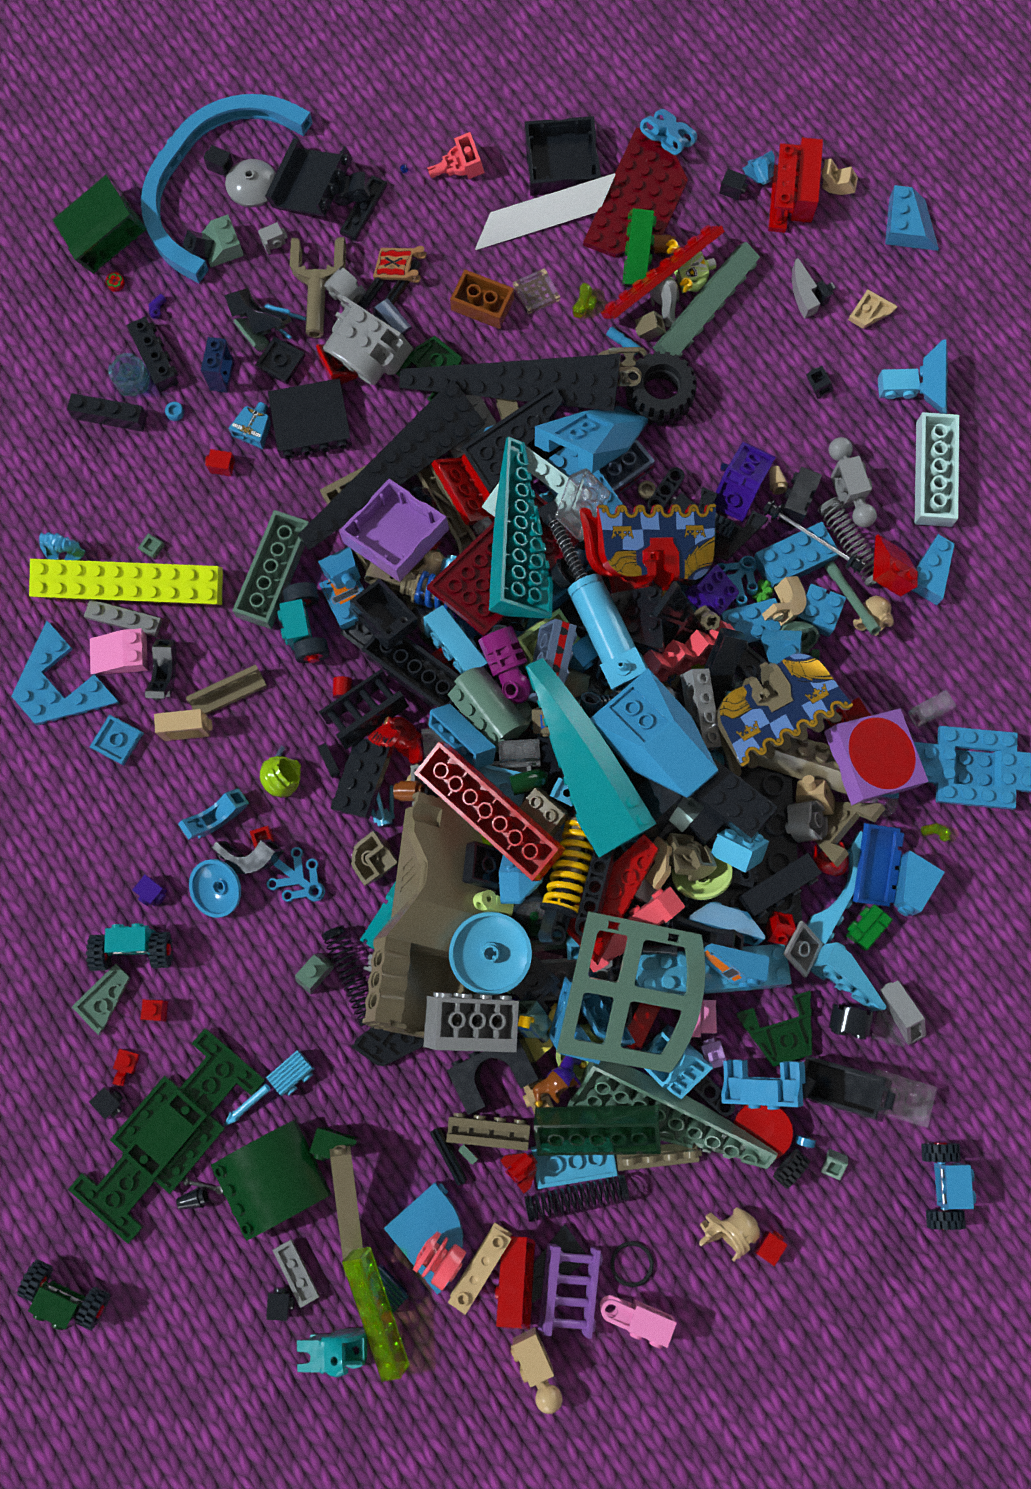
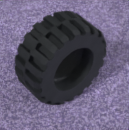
M660 351L654 352V355L649 353L644 355V359H638L634 367L641 371V381L636 386H626V401L628 406H631V411L648 418V424L651 425L652 422L657 423V426H662L663 423L670 425L673 424L674 420L677 422L681 420L683 415H687L690 407H692L696 394L697 379L693 368L688 367L689 363L685 359L682 361L679 355L675 354L672 356L670 352L660 354ZM634 372L628 375L631 380L638 379V375ZM653 379H666L675 385L678 393L668 399H657L645 390L644 385Z

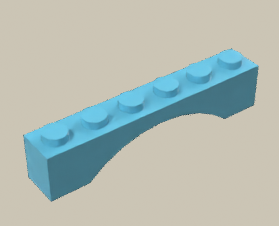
M862 831L855 835L847 849L849 853V873L842 893L829 908L812 915L806 923L823 945L826 942H831L835 935L833 933L835 926H839L844 919L842 913L845 909L848 910L853 902L851 897L855 889Z

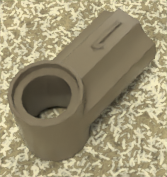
M707 605L695 611L694 614L704 631L708 629L715 630L720 626V617L710 611Z

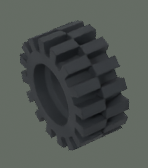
M798 1149L793 1150L781 1162L780 1166L776 1169L777 1171L774 1172L773 1178L788 1189L805 1172L810 1160Z

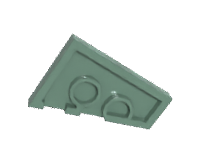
M115 964L72 1006L97 1035L102 1034L131 979L118 964Z

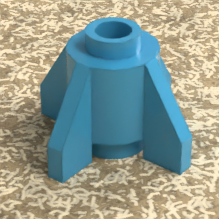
M771 150L764 154V156L747 161L748 165L743 167L745 175L753 181L762 185L767 184L772 180L771 177L774 176V153Z

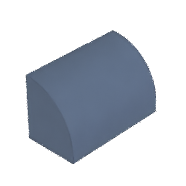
M389 299L383 300L374 307L373 315L399 331L402 335L412 328Z

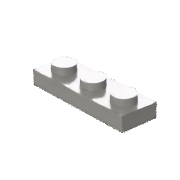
M291 1239L273 1249L272 1251L300 1308L319 1298L320 1295L293 1240Z

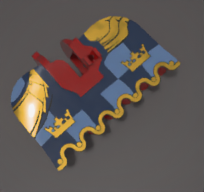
M599 504L596 517L592 516L589 508L579 509L586 558L591 568L601 576L607 578L627 577L640 585H647L654 581L662 587L663 591H667L673 581L701 578L707 573L713 562L715 504L706 505L704 513H700L699 507L696 504H690L685 510V514L678 504L671 505L668 514L664 512L663 506L660 504L654 505L650 514L646 512L642 504L636 505L632 514L628 513L627 507L623 504L616 507L614 514L610 513L607 505Z

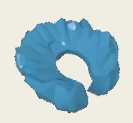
M41 533L39 536L40 548L47 559L58 560L59 553L67 552L64 560L80 561L85 554V550L81 549L78 541L70 540L69 537L64 538L59 533Z

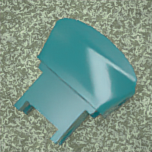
M370 1327L339 1329L330 1334H310V1338L306 1340H297V1352H306L311 1357L309 1363L297 1364V1372H320L321 1374L327 1373L332 1377H341L348 1374V1368L355 1369L365 1365L367 1360V1336L371 1333ZM355 1346L359 1348V1354L354 1352Z

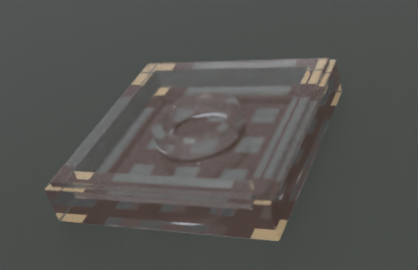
M545 268L513 282V286L528 314L560 301V295Z

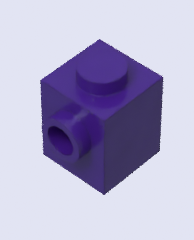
M144 875L132 889L140 896L138 900L146 906L149 904L153 906L159 905L165 899V893L167 892L166 889L147 875Z

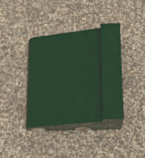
M107 174L53 218L73 258L92 274L147 230L136 213L128 206L129 203Z

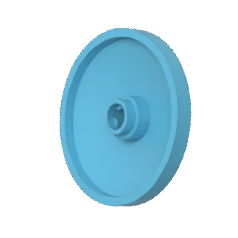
M494 911L477 913L463 921L454 932L449 947V961L454 975L462 985L478 994L498 995L513 989L526 976L532 959L531 943L524 928L514 918Z

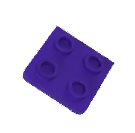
M715 565L698 584L687 588L683 593L696 609L707 605L710 611L720 616L738 596L739 590L720 566Z

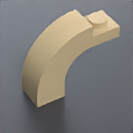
M798 576L785 577L773 587L780 599V603H774L762 613L765 621H778L781 626H784L804 611L806 594Z

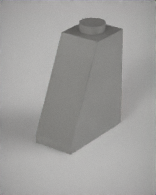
M890 982L880 989L881 998L906 1043L910 1045L925 1037V1018L900 982Z

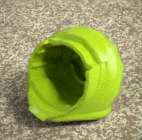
M276 756L269 758L262 764L259 778L262 786L272 796L280 798L291 796L299 786L301 765L297 760L287 757Z

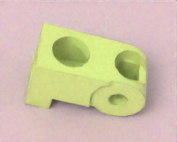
M485 890L474 895L473 903L478 910L483 912H500L512 916L514 904H501L500 896L496 895L493 891Z

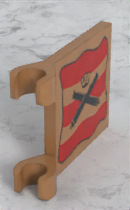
M423 246L415 248H381L373 278L379 277L381 280H408L419 283L421 277L418 275V270L410 271L413 257L419 259L426 258L425 248Z

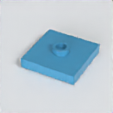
M109 714L91 743L90 748L124 766L144 733Z

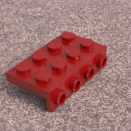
M465 454L460 458L436 459L431 463L436 475L439 477L444 489L447 491L453 505L466 525L495 521V517L482 508L490 493Z

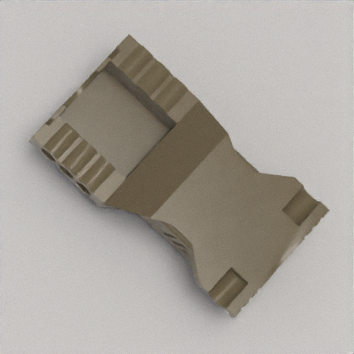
M416 792L412 795V798L415 800L414 805L405 809L391 919L373 941L372 970L368 979L369 992L365 1000L366 1014L362 1023L375 1029L424 1038L426 996H433V992L451 993L452 997L453 993L472 994L473 998V994H478L462 985L454 975L449 961V947L453 934L459 925L472 915L483 912L474 906V895L489 890L462 881L466 844L477 841L493 845L442 798Z

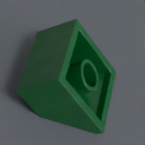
M322 1126L316 1130L309 1153L314 1154L313 1158L325 1161L330 1159L329 1149H333L338 1145L350 1146L351 1148L360 1143L361 1138Z

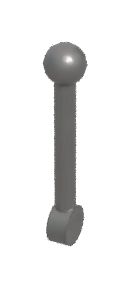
M187 1177L182 1181L185 1186L193 1185L214 1190L217 1194L223 1193L221 1186L216 1187L191 1181Z

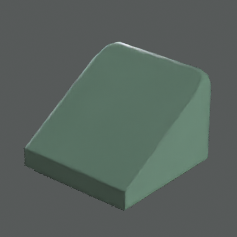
M829 1149L822 1165L821 1173L840 1180L848 1166V1157Z

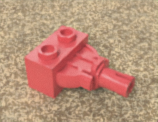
M471 132L454 138L456 146L447 155L442 157V162L427 167L431 179L443 173L449 176L454 174L458 176L467 175L468 179L485 173Z

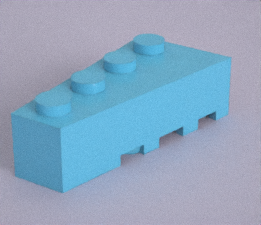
M442 605L423 617L425 635L428 638L432 637L433 644L437 648L442 647L444 656L448 661H454L453 665L460 674L475 667H484L488 670V663L484 654H480L476 649L477 645L474 640L466 636L465 629L461 624L455 622L454 615L449 609L446 610Z

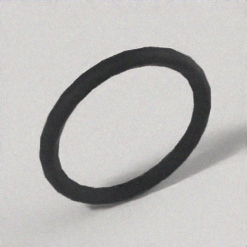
M628 1241L622 1243L614 1250L610 1260V1268L614 1278L620 1284L627 1287H638L646 1283L651 1277L654 1260L646 1246L639 1242ZM624 1247H639L649 1258V1271L639 1282H626L616 1273L615 1257Z

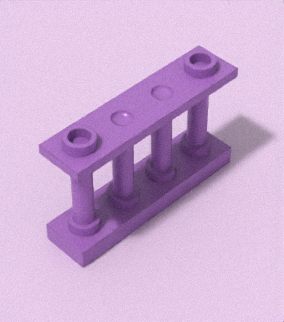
M547 1243L538 1331L543 1336H552V1329L558 1327L582 1329V1334L588 1339H592V1332L596 1328L594 1313L599 1267L602 1265V1254L597 1248L590 1247V1255L563 1253L558 1245ZM562 1261L588 1263V1276L562 1275L558 1272L559 1263L561 1264ZM560 1283L586 1285L585 1298L558 1296L556 1294L557 1285ZM557 1305L584 1307L583 1320L555 1318L554 1309Z

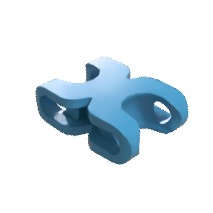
M665 109L656 111L654 117L648 116L640 123V130L644 135L653 141H661L662 148L673 155L679 154L683 151L684 147H690L697 141L696 131L683 122H676V117ZM647 122L654 127L652 130L647 128ZM684 134H689L691 141H688ZM674 143H677L678 149L674 147Z

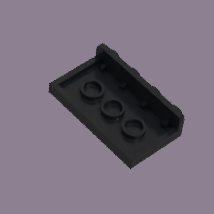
M365 738L351 747L348 761L345 764V769L338 783V789L330 809L340 814L345 813L369 820L394 746H378Z

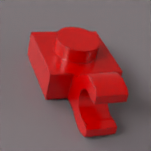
M119 1049L113 1069L118 1070L112 1084L124 1086L127 1074H134L140 1054Z

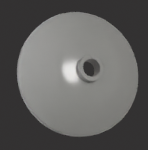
M243 160L235 164L226 176L225 186L227 193L235 203L241 206H261L268 202L265 195L276 172L268 163L262 160Z

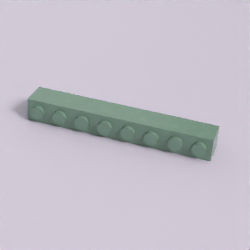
M746 241L735 248L666 333L654 345L653 349L656 352L660 351V354L670 352L672 356L677 354L681 357L684 348L687 349L693 343V337L695 335L698 336L704 330L703 325L706 322H710L715 316L714 312L724 306L726 303L724 300L734 294L737 284L740 285L747 278L745 276L747 272H751L757 266L756 262L760 256Z

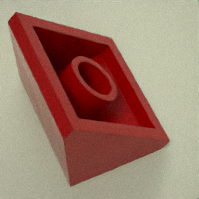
M324 344L316 345L319 359L330 380L340 378L342 385L358 378L357 372L349 370L334 356L329 357L323 350Z

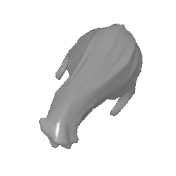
M668 276L650 291V298L653 307L655 306L654 300L662 306L664 326L670 328L676 320L675 307L676 302H679V289L676 280Z

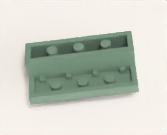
M484 667L471 668L455 679L456 685L448 693V696L464 717L494 744L496 752L501 749L508 739L519 738L530 725L511 700L503 695L502 689Z

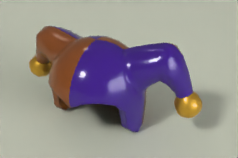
M565 1055L559 1067L551 1070L546 1079L533 1087L534 1105L538 1108L542 1107L543 1101L541 1096L543 1093H549L558 1104L560 1102L559 1097L565 1090L581 1084L573 1072L574 1064L578 1065L580 1069H585L587 1063L584 1060Z

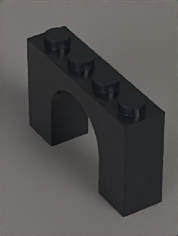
M520 1033L517 1034L516 1052L474 1051L469 1054L470 1059L463 1061L461 1058L451 1063L453 1067L447 1070L468 1115L491 1104L480 1080V1071L487 1059L498 1058L506 1062L511 1068L520 1089L543 1077L525 1038Z

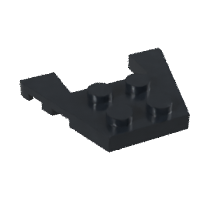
M704 487L701 489L700 513L704 512L706 505L714 504L718 497L717 493ZM752 511L745 527L742 528L735 524L729 538L716 533L714 556L727 562L768 521V517Z

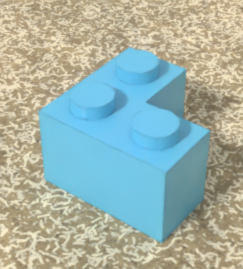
M725 829L717 834L711 853L713 857L746 873L763 861L769 841L759 834L752 843H749L742 836L737 835L734 830Z

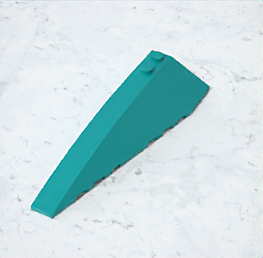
M507 437L495 511L489 611L504 616L550 619L552 617L553 581L552 577H549V561H546L545 558L546 546L541 538L543 532L538 507L534 503L535 492L531 489L530 481H532V477L527 469L529 463L525 443Z
M544 658L528 664L526 670L533 690L536 691L539 708L542 709L545 726L549 729V738L559 768H562L565 786H568L571 795L569 798L577 813L575 815L577 822L600 858L646 832L656 822L590 718Z

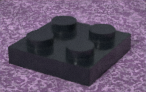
M273 337L256 362L255 367L287 385L305 358V353Z

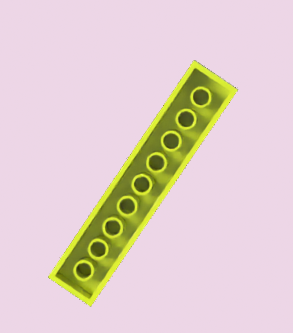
M30 559L29 597L222 605L223 568L219 566Z

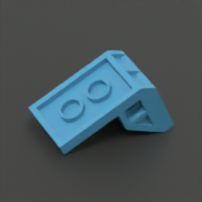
M569 977L564 978L548 1035L556 1050L573 978ZM577 1023L574 1038L591 1042L587 1034ZM562 1054L596 1064L600 1063V1060Z

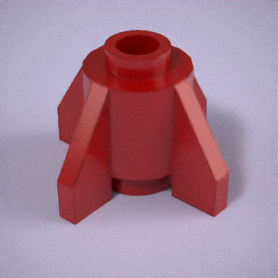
M525 1152L505 1155L500 1161L507 1169L505 1171L506 1175L512 1178L522 1193L527 1192L531 1188L537 1171V1160L531 1153L527 1155Z

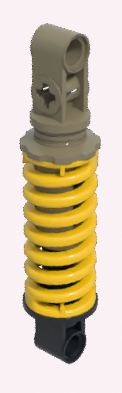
M575 807L573 808V817H567V820L564 822V831L561 835L563 840L560 841V844L566 850L553 864L554 871L549 876L552 882H549L546 886L549 892L544 895L540 904V908L545 911L538 933L539 940L543 944L561 945L565 941L570 919H577L579 910L578 905H570L571 903H581V898L573 894L574 892L581 894L584 891V888L577 885V882L586 883L587 877L582 874L588 873L589 866L585 863L591 862L592 856L588 852L594 851L577 822Z

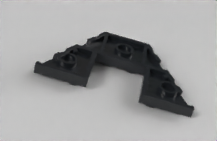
M673 581L652 612L658 618L675 623V626L664 640L665 648L673 639L685 644L690 635L696 630L706 633L696 618L695 612L688 603L686 596L681 591L680 585ZM636 646L642 656L648 652V649Z

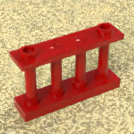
M780 143L778 165H774V176L772 177L768 231L786 232L788 210H793L798 145Z

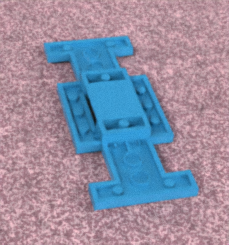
M939 726L938 744L914 742L929 781L927 783H934V786H936V803L1016 809V791L1031 792V753L1017 752L1018 733ZM957 748L974 749V750H985V751H995V752H994V753H986V752H976V751H965V750H957ZM899 793L885 794L880 797L897 799L899 798Z

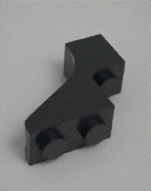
M249 288L224 295L232 317L239 315L240 318L247 316L253 334L261 332V335L272 332L271 328H275L276 331L286 328L285 324L291 322L289 315L257 304L251 296Z
M676 916L670 919L668 928L701 934L703 947L712 943L743 950L744 936L734 929L710 928ZM669 933V937L677 942L679 935Z

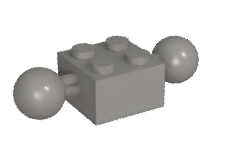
M835 438L829 445V454L838 463L830 477L840 504H842L841 508L845 509L855 506L852 514L854 523L861 528L870 527L876 521L877 513L873 506L865 502L872 490V482L866 475V465L861 461L860 456L850 458L853 446L847 438Z

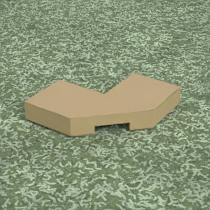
M659 836L653 842L659 849L654 859L656 862L645 877L657 890L663 886L671 874L669 856H672V847Z

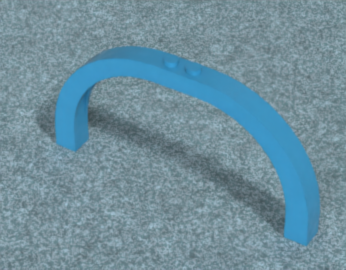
M241 94L219 99L202 107L180 125L172 137L167 140L164 148L158 152L146 175L141 195L142 217L147 232L160 256L172 268L198 284L209 271L205 260L192 255L171 239L162 226L160 216V204L164 188L193 145L212 129L225 123L242 119L272 121L304 136L313 124L309 111L278 97L262 94Z

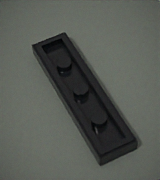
M371 175L370 197L355 203L340 229V235L354 241L358 239L388 186L387 181Z

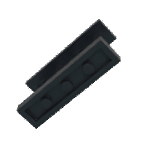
M382 668L319 711L327 725L333 722L340 732L336 736L345 750L382 726L387 717L393 718L409 707L400 691L393 694L386 684L390 681ZM380 689L387 700L377 705L370 695ZM363 700L372 709L364 716L355 707V705ZM347 711L356 720L348 727L339 718V716Z

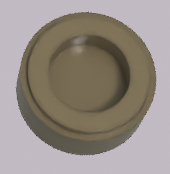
M651 481L641 482L637 490L638 496L643 500H649L655 492L656 486Z

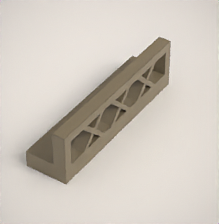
M255 664L186 696V699L193 710L201 709L208 715L266 688L267 685Z

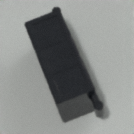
M806 1055L804 1062L805 1075L817 1082L808 1098L809 1101L883 1122L886 1110H893L896 1094L890 1091L892 1081L888 1078Z

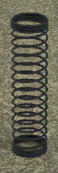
M341 925L324 932L321 935V937L323 938V940H325V944H329L326 949L332 950L329 952V955H335L331 959V961H338L334 964V967H340L339 969H337L336 973H342L339 976V979H345L341 983L342 985H347L344 988V991L351 990L346 994V996H353L349 1000V1002H356L351 1006V1008H358L354 1012V1014H361L356 1018V1020H358L357 1023L359 1027H362L366 1025L362 1023L365 1017H360L366 1014V1010L361 1012L358 1011L366 1007V1004H362L359 1006L355 1005L365 1000L367 996L357 1000L353 999L369 991V988L355 994H349L357 990L358 988L368 984V982L353 988H346L366 978V976L351 982H344L354 977L355 975L362 973L364 970H361L349 976L341 977L349 971L361 966V964H359L350 969L339 971L343 967L358 961L357 958L348 963L337 965L346 958L354 956L356 953H352L346 957L333 960L340 954L354 948L350 947L344 951L331 954L338 948L351 943V941H348L339 946L329 948L334 943L347 938L349 935L343 936L331 942H326L327 940L337 937L346 931L344 925Z
M625 1175L618 1176V1185L612 1176V1188L608 1178L605 1179V1188L602 1180L599 1179V1191L593 1180V1194L589 1183L586 1182L587 1197L581 1183L579 1185L580 1197L576 1186L573 1185L574 1200L568 1186L566 1188L567 1200L563 1189L560 1188L561 1203L558 1193L554 1189L555 1206L550 1191H547L548 1206L544 1193L541 1192L542 1209L538 1196L535 1193L536 1213L531 1196L526 1195L524 1200L528 1220L530 1223L535 1222V1219L538 1221V1207L542 1219H545L544 1203L548 1216L551 1218L550 1200L557 1217L556 1197L562 1215H564L563 1197L570 1214L569 1194L575 1212L577 1213L576 1194L580 1208L583 1211L582 1191L587 1208L590 1210L588 1188L595 1208H597L595 1188L600 1205L603 1207L601 1186L606 1202L610 1205L607 1183L614 1204H616L614 1183L620 1202L622 1203L623 1200L624 1202L629 1201L630 1196Z

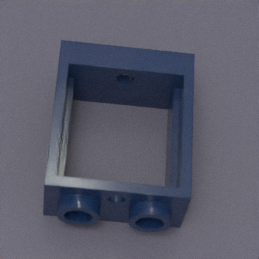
M208 337L201 372L210 391L228 393L235 360L226 339Z

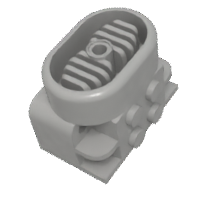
M343 296L342 300L347 306L341 314L339 312L335 314L338 319L332 328L333 333L323 346V350L329 357L334 356L349 370L357 372L358 377L365 382L376 385L383 373L387 375L396 374L413 348L399 331Z

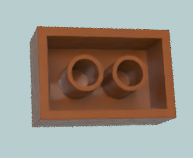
M464 269L450 298L451 310L501 329L514 301V288Z

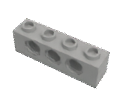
M709 668L691 669L680 675L685 708L692 716L708 751L721 747V739Z

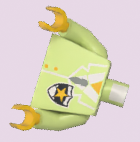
M674 239L666 243V246H669L667 249L668 254H672L680 247ZM700 251L677 269L674 273L681 292H699L708 281L709 271L716 269L715 259L705 260Z

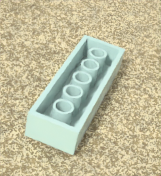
M922 412L916 422L915 524L952 527L958 520L959 415Z

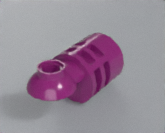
M513 626L499 629L478 640L493 677L498 676L501 682L503 695L509 698L513 704L525 702L530 696L531 686L529 680L520 672L518 666L526 664L527 659ZM512 685L516 687V693L513 692Z

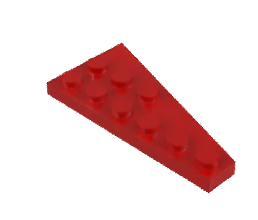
M645 835L639 838L614 862L601 914L619 918L624 917L659 852V849ZM595 884L591 891L593 893L598 892L601 885ZM571 903V905H570V906L578 905V906L580 907V904ZM590 904L586 911L593 912L596 905ZM570 919L567 933L580 946L582 937L575 930L576 919ZM608 921V928L617 930L620 923ZM585 925L582 926V929H581L582 933L584 932V927H585ZM599 931L597 933L592 954V960L597 965L615 933Z

